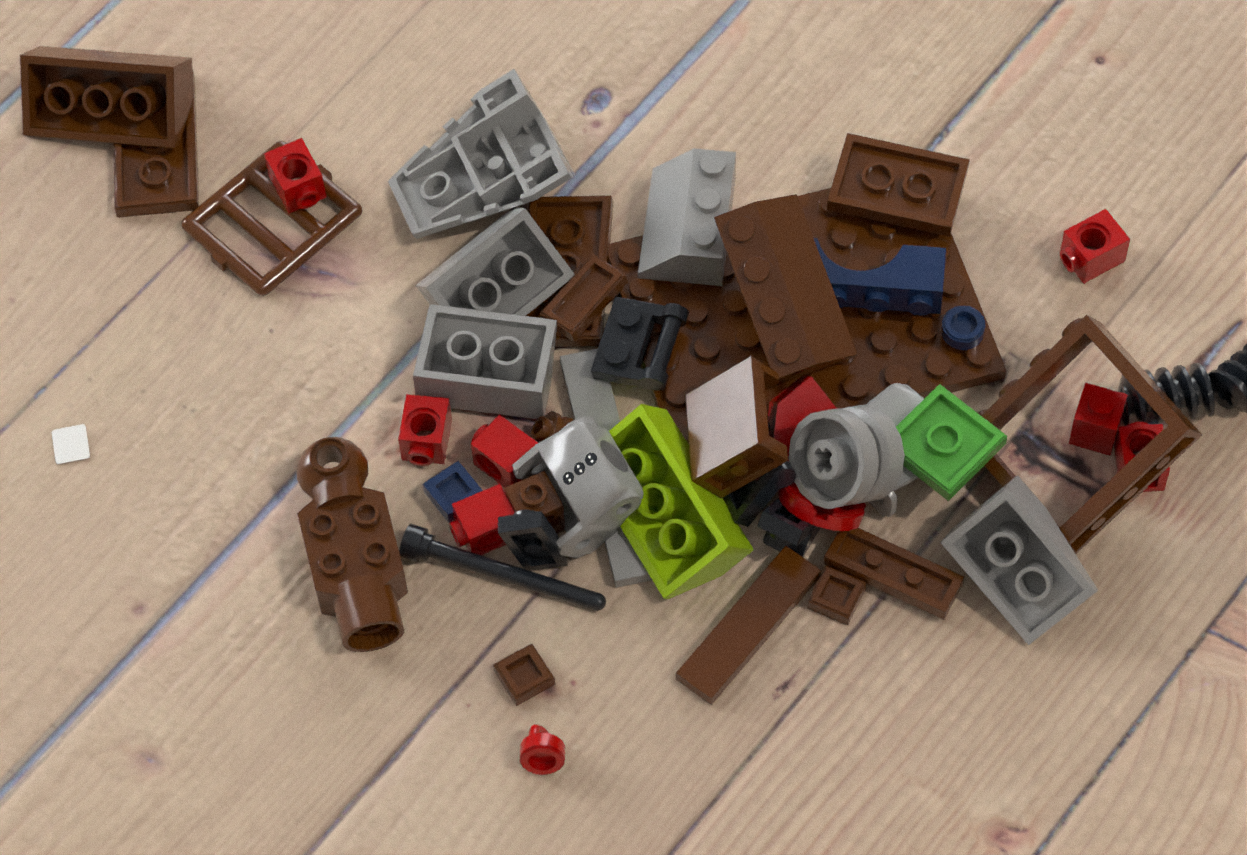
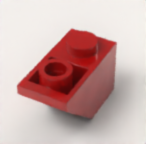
M803 374L770 401L768 412L769 433L772 438L787 446V455L789 457L790 440L798 423L811 413L837 408L813 377Z

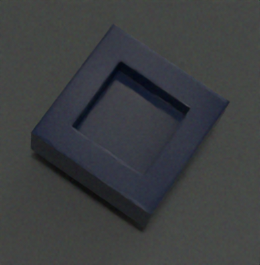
M459 461L423 483L424 493L449 523L454 520L453 503L483 491Z

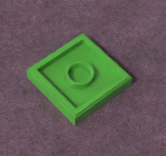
M941 384L896 426L901 435L905 455L903 466L947 501L1006 444L1008 437Z

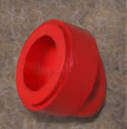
M534 724L529 729V736L525 737L520 743L519 762L528 772L537 775L555 773L565 763V744L558 736L550 734L542 725Z

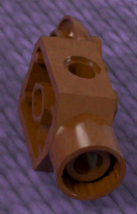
M326 437L313 442L303 451L298 461L297 481L301 489L313 500L300 510L297 515L321 614L336 617L344 648L354 652L374 651L395 643L404 634V626L397 602L408 593L404 569L385 494L381 491L363 487L368 476V460L362 449L350 440L340 437ZM330 462L339 463L336 467L333 468L323 467L325 464H328Z

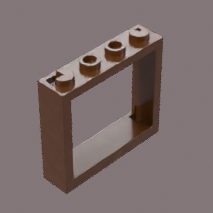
M1088 315L1075 319L1068 324L1062 332V338L1051 349H1045L1037 354L1030 363L1031 368L1020 379L1012 380L1006 384L999 392V399L988 410L984 409L978 412L983 418L1001 430L1093 341L1165 421L1167 426L1059 527L1075 554L1202 436L1200 431L1104 325ZM997 454L984 465L1002 487L1016 477Z

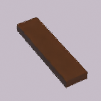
M785 546L676 672V680L712 705L821 576V570Z

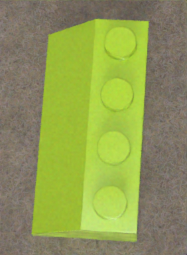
M640 404L609 430L644 492L639 507L627 517L620 527L664 599H671L721 577L754 551L739 524L734 522L724 500L691 481L689 444L667 409Z

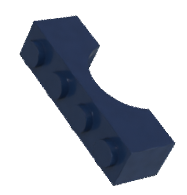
M814 238L840 308H866L872 312H884L886 310L905 311L919 316L930 313L941 314L946 248L903 245L898 254L889 263L876 269L857 271L841 267L831 261L823 252L818 239Z

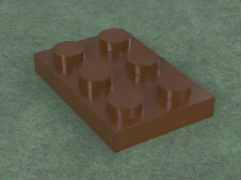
M847 133L827 200V210L950 237L967 177L970 159Z

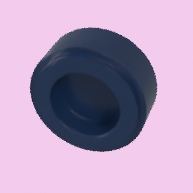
M962 305L953 307L946 312L942 320L941 334L949 346L958 350H969L978 346L983 340L985 319L977 309Z

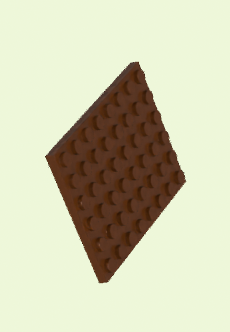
M831 188L798 196L813 238L818 239L825 255L841 267L857 271L879 268L889 263L898 254L903 245L946 248L941 314L930 313L919 316L905 311L886 310L884 312H872L866 308H840L858 355L807 374L813 377L837 409L865 405L894 383L908 385L921 397L926 398L939 384L953 393L1005 379V365L952 233L948 237L827 210V200ZM643 235L610 243L608 250L609 264L625 273L628 283L618 293L619 297L659 305L675 303L689 311L686 325L679 329L666 373L669 375L666 387L662 391L651 390L656 407L667 409L689 444L686 394L750 356L769 367L726 253L722 286L638 278V268ZM970 306L977 309L985 319L984 337L975 348L958 350L952 348L944 341L941 334L942 320L946 312L953 307ZM654 324L642 361L643 369L650 367L663 326L662 324ZM798 378L777 386L774 385L765 391L767 419L770 401Z

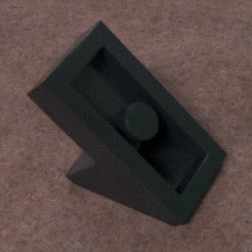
M779 498L762 512L757 527L766 531L763 538L765 545L779 552L787 546L802 557L805 556L820 527L805 522L790 513L780 503Z

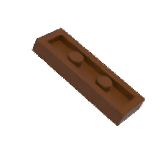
M860 528L850 531H838L824 556V565L867 582V585L945 620L964 584V576Z

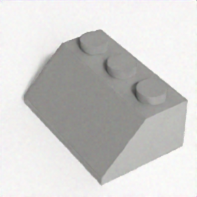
M694 148L653 168L638 278L722 286L726 250L714 217L732 211L736 181V152Z
M513 207L415 286L429 304L526 316L567 283L575 274L525 208Z
M429 304L413 373L415 395L449 398L450 408L532 419L545 416L552 381L557 320Z

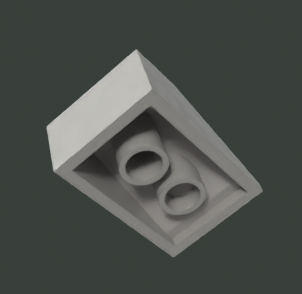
M1018 475L953 527L940 542L1028 645L1098 590L1046 507Z

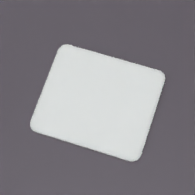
M84 424L52 431L55 461L57 464L88 459L90 457L86 426Z

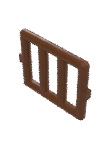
M278 141L275 144H273L269 149H267L264 153L281 147L287 143L284 141ZM263 153L182 220V229L211 253V260L219 269L224 272L228 268L258 295L266 296L362 214V206L332 181L331 172L321 164L318 165V168L323 177L326 197L341 210L326 224H322L306 209H299L290 214L287 212L271 180L264 175L267 172ZM252 185L311 236L295 250H292L239 205L234 198ZM221 210L281 262L262 276L203 224Z

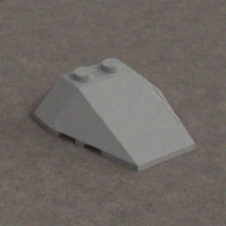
M515 69L479 90L470 99L474 105L457 121L451 118L443 126L446 132L430 148L424 145L388 180L412 235L416 239L535 201L575 176L551 127Z

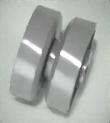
M858 405L815 412L805 417L798 423L791 437L788 458L796 473L795 483L800 493L812 504L832 509L880 500L886 497L895 489L902 475L905 455L901 435L893 421L878 408Z

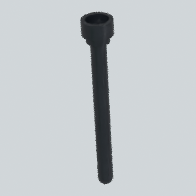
M410 523L403 535L399 549L400 557L418 562L419 559L427 561L430 557L592 610L599 611L606 606V598L601 593L435 541V536L428 534L427 528Z

